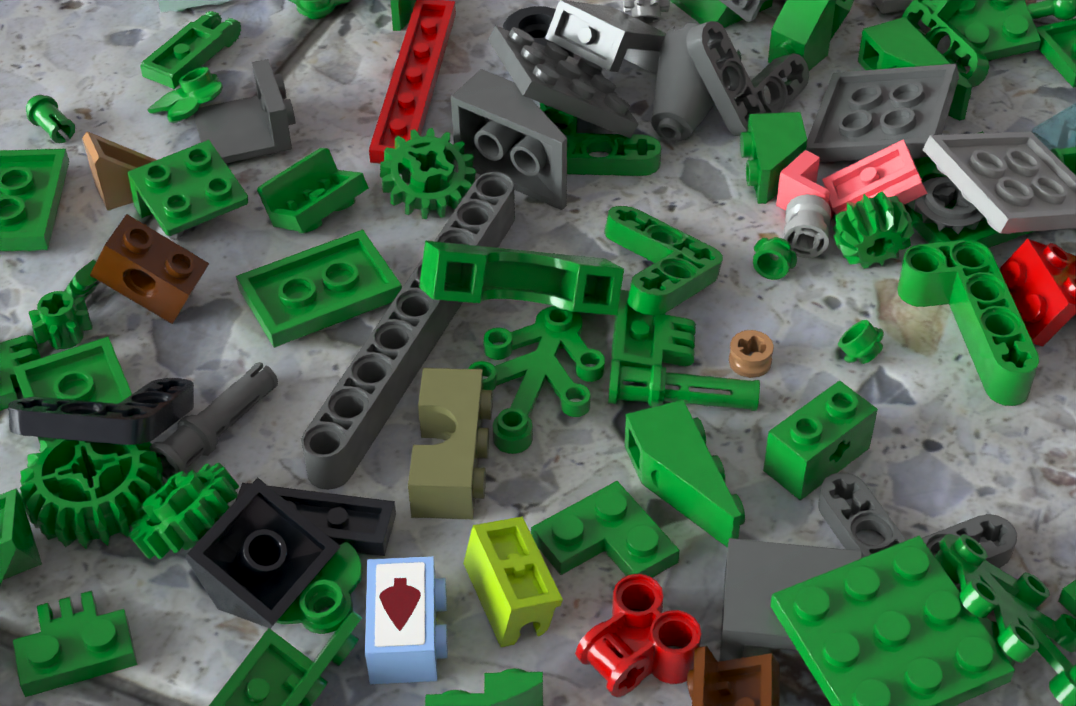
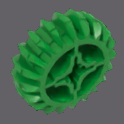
M56 439L53 442L40 440V453L27 455L28 468L20 471V483L22 485L20 487V495L28 519L34 524L35 528H40L41 533L48 540L57 537L58 541L65 547L69 546L76 539L85 549L95 539H100L108 546L110 537L117 533L128 538L129 526L145 513L142 506L146 498L155 494L164 486L162 476L164 470L161 459L157 457L156 452L150 451L151 442L122 445Z

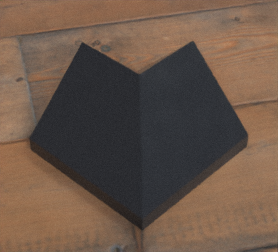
M257 477L187 553L185 558L218 610L271 629L341 546Z

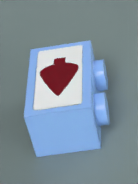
M434 556L367 559L365 657L370 684L437 681V659L448 658L447 625H437V612L447 611L446 578L435 577Z

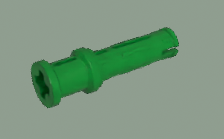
M612 360L608 404H616L618 400L647 402L649 407L652 408L663 405V402L684 400L685 404L709 407L750 409L751 411H757L760 380L750 381L666 372V367H662L661 364H653L651 368L623 366L620 360ZM623 381L644 383L646 387L625 385ZM665 385L678 386L679 390L665 389ZM689 387L729 391L730 395L689 391Z

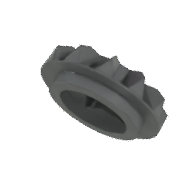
M936 177L925 181L923 185L928 194L915 199L914 211L922 214L923 223H936L939 231L945 227L952 228L957 234L964 227L976 230L980 221L986 219L972 203L962 196L961 191L948 177ZM952 200H956V206L953 209L945 208L948 204H951Z

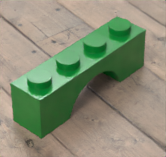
M425 241L419 288L435 300L481 303L489 299H512L552 305L572 312L617 315L624 268L605 258Z

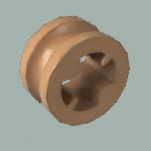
M744 330L737 333L730 343L728 361L731 369L740 376L748 378L760 377L766 374L772 364L774 350L772 340L768 335L756 330Z

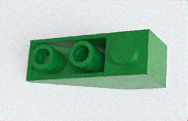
M906 17L863 28L858 63L865 70L950 64L945 56ZM960 73L948 116L959 121L965 119L972 85Z
M684 400L626 414L625 449L641 484L727 548L729 538L739 539L740 525L745 523V511L742 501L737 494L730 493L725 483L723 464L718 455L711 456L706 446V434L703 424L698 417L692 418Z

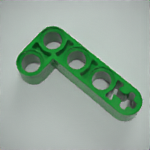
M974 240L919 244L907 249L904 254L897 287L901 300L916 307L949 304L989 398L1004 406H1017L1024 403L1028 399L1039 364V355L990 249L981 242Z

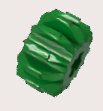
M883 191L873 198H868L864 194L862 200L857 203L847 202V211L835 215L836 225L833 227V237L843 257L847 259L850 265L860 263L864 269L877 262L883 266L885 260L889 258L898 259L899 250L907 249L911 246L910 237L915 233L913 221L909 212L906 211L904 204L900 202L897 196L887 197Z

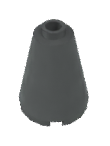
M686 23L684 29L675 31V27L669 29L661 43L651 124L657 134L667 141H682L689 138L715 105L687 49V34L691 27L699 25L698 23ZM738 49L737 54L741 60V53ZM724 69L722 74L725 87L728 88L730 86V77Z

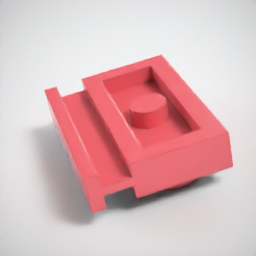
M904 139L822 179L825 188L830 192L829 200L835 214L847 211V202L857 203L862 200L864 194L868 198H873L883 191L887 197L897 196L904 205L928 194Z

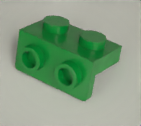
M319 148L257 188V192L273 227L298 231L299 233H308L320 227L323 223L322 219L332 212L341 211L352 206L356 202L355 197L369 189L363 173L338 170L328 148Z

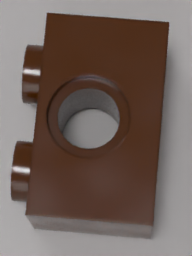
M126 214L104 245L90 276L173 324L196 288L209 263Z

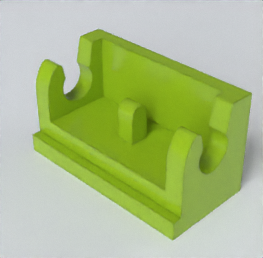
M523 516L473 525L463 564L500 647L515 645L521 635L520 629L530 622H533V628L537 636L543 635L550 627L555 608L561 607L563 599Z

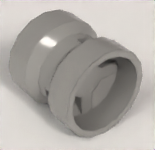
M809 194L797 196L788 203L783 239L790 243L791 250L796 252L797 257H817L828 248L830 233L828 227L830 226L831 219L829 204L823 198Z

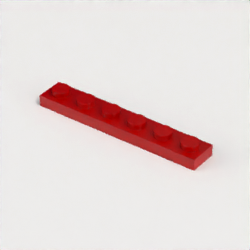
M416 0L369 147L370 163L380 164L383 162L384 150L386 147L395 149V138L397 136L408 141L410 140L411 130L415 129L421 137L456 16L455 1Z

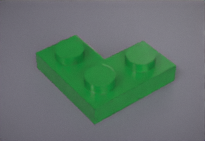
M618 481L611 483L531 527V535L538 549L560 575L565 574L604 551L625 576L643 574L653 578L679 563L680 550Z

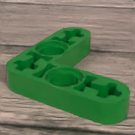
M913 0L902 17H906L936 49L939 41L944 36L949 35L951 40L950 46L943 55L950 64H957L958 72L968 80L972 88L981 84L988 74V59L949 22V19L964 0ZM920 19L927 27L932 28L927 33L920 30L921 27L918 24ZM960 57L969 61L968 65L971 69L967 74V70L960 63L956 62Z
M540 103V109L554 124L567 125L565 128H558L567 137V174L647 176L655 173L660 168L662 147L656 138L633 134L631 138L620 134L577 133L578 117ZM600 151L606 152L609 155L606 157H594L589 154Z
M615 206L608 211L604 229L605 236L618 245L654 263L632 277L627 303L635 311L647 315H662L713 284L718 279L723 255L714 247L636 208Z

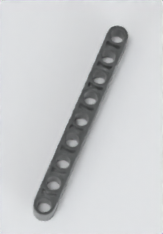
M487 172L480 175L434 241L498 248L515 220L513 179L502 172ZM423 258L303 433L301 442L307 477L311 484L317 488L326 490L336 489L344 485L351 478L463 303L432 299L419 288Z

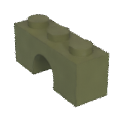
M423 368L418 402L421 438H437L446 441L435 445L413 444L408 480L411 518L473 520L475 499L485 498L486 469L479 468L478 464L479 458L488 459L489 428H482V421L492 419L493 392L492 390L483 389V369Z

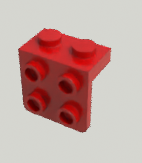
M1027 238L999 269L1033 344L1043 347L1076 314V256L1065 252L1056 244L1049 243L1045 245Z

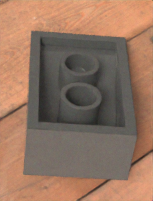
M480 69L451 96L454 144L460 141L465 143L464 154H473V168L476 169L477 174L482 175L487 172L507 174L513 179L514 190L563 210L567 206V137L532 99L522 95L515 82Z

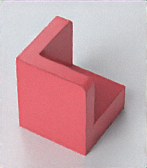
M805 150L780 172L776 206L786 210L788 203L793 198L805 194L816 195L823 198L829 204L831 218L835 215L829 200V190L816 184L820 162L819 156Z

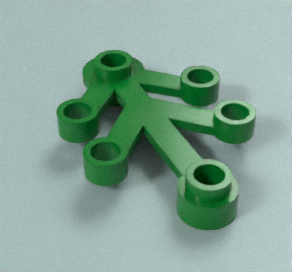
M550 306L538 313L536 321L532 325L513 332L497 327L488 330L484 334V352L486 356L494 360L505 359L512 354L513 350L540 342L536 351L496 366L486 361H478L471 364L468 368L483 369V376L488 377L483 379L484 390L493 391L498 385L524 376L511 407L502 410L493 421V442L500 451L508 454H517L531 446L533 441V424L529 416L545 380L549 382L561 400V410L566 415L581 417L590 410V390L582 384L574 383L556 358L558 350L564 348L576 363V375L586 382L597 381L605 373L604 355L598 350L588 349L579 336L582 332V317L578 312ZM498 342H499V343H504V344H501V345H494V343H498ZM586 364H594V365H596V366L588 367V366H585V365H586ZM571 399H580V400H582V401L572 402V401H570V400H571Z
M953 534L945 535L939 542L940 550L935 555V558L947 575L960 584L961 592L958 596L964 607L979 618H986L994 610L1000 633L997 641L1002 650L1013 660L1024 663L1037 650L1057 672L1049 681V688L1054 697L1062 706H1076V664L1073 666L1048 638L1050 637L1065 650L1075 652L1076 619L1068 614H1062L1054 621L1036 610L1050 596L1048 588L1036 576L1024 572L1016 579L986 561L988 557L987 552L972 537L962 534L960 537Z

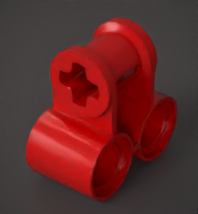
M631 574L622 578L615 585L612 618L594 626L581 639L576 648V658L582 664H591L607 681V690L614 697L628 694L651 673L654 677L665 683L681 684L686 682L688 671L694 669L695 648L700 647L702 634L700 624L687 612L671 610L662 613L664 598L662 587L655 579L647 575ZM633 609H639V610H643V611L636 612V611H632V610H633ZM675 645L681 647L682 649H672L668 648L667 646Z

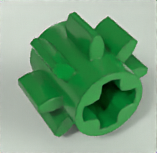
M54 291L44 295L37 304L38 310H31L28 313L37 343L41 344L48 340L55 350L69 349L78 345L83 339V331L92 330L93 328L85 299L80 297L74 300L72 295L66 291Z

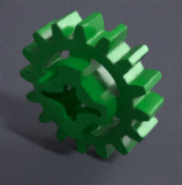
M428 128L426 136L420 137L419 133L413 129L410 132V140L406 141L404 138L397 136L395 138V149L386 147L384 150V161L380 163L383 193L391 192L390 203L393 206L402 202L405 203L406 215H410L414 209L421 210L422 219H427L431 210H436L441 218L445 217L446 207L450 206L456 210L462 198H464L475 182L476 169L473 168V154H464L465 143L463 141L451 144V133L446 132L441 138H437L433 128Z
M219 462L212 467L209 463L205 464L197 473L194 470L189 471L187 475L184 471L176 473L155 494L146 498L142 506L145 513L142 517L132 522L131 527L133 530L129 533V537L148 559L155 555L158 559H161L170 549L177 553L182 547L184 550L193 548L230 508L228 503L238 497V493L235 490L239 488V484Z

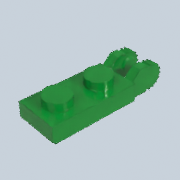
M214 11L206 12L205 15L203 14L195 22H190L143 60L140 65L142 76L175 89L180 85L179 79L183 75L200 68L222 48H229L233 45L234 41L236 42L239 39V35H241L240 22L232 18L221 22L222 18L219 13Z

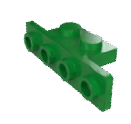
M352 611L333 633L314 661L310 660L268 628L209 706H299V704L301 706H311L328 684V681L320 676L331 661L340 666L359 641V638L353 635L352 631L362 617L355 611Z

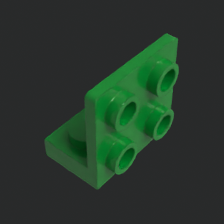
M210 140L128 171L135 209L141 218L153 214L167 236L175 235L248 204L247 193Z

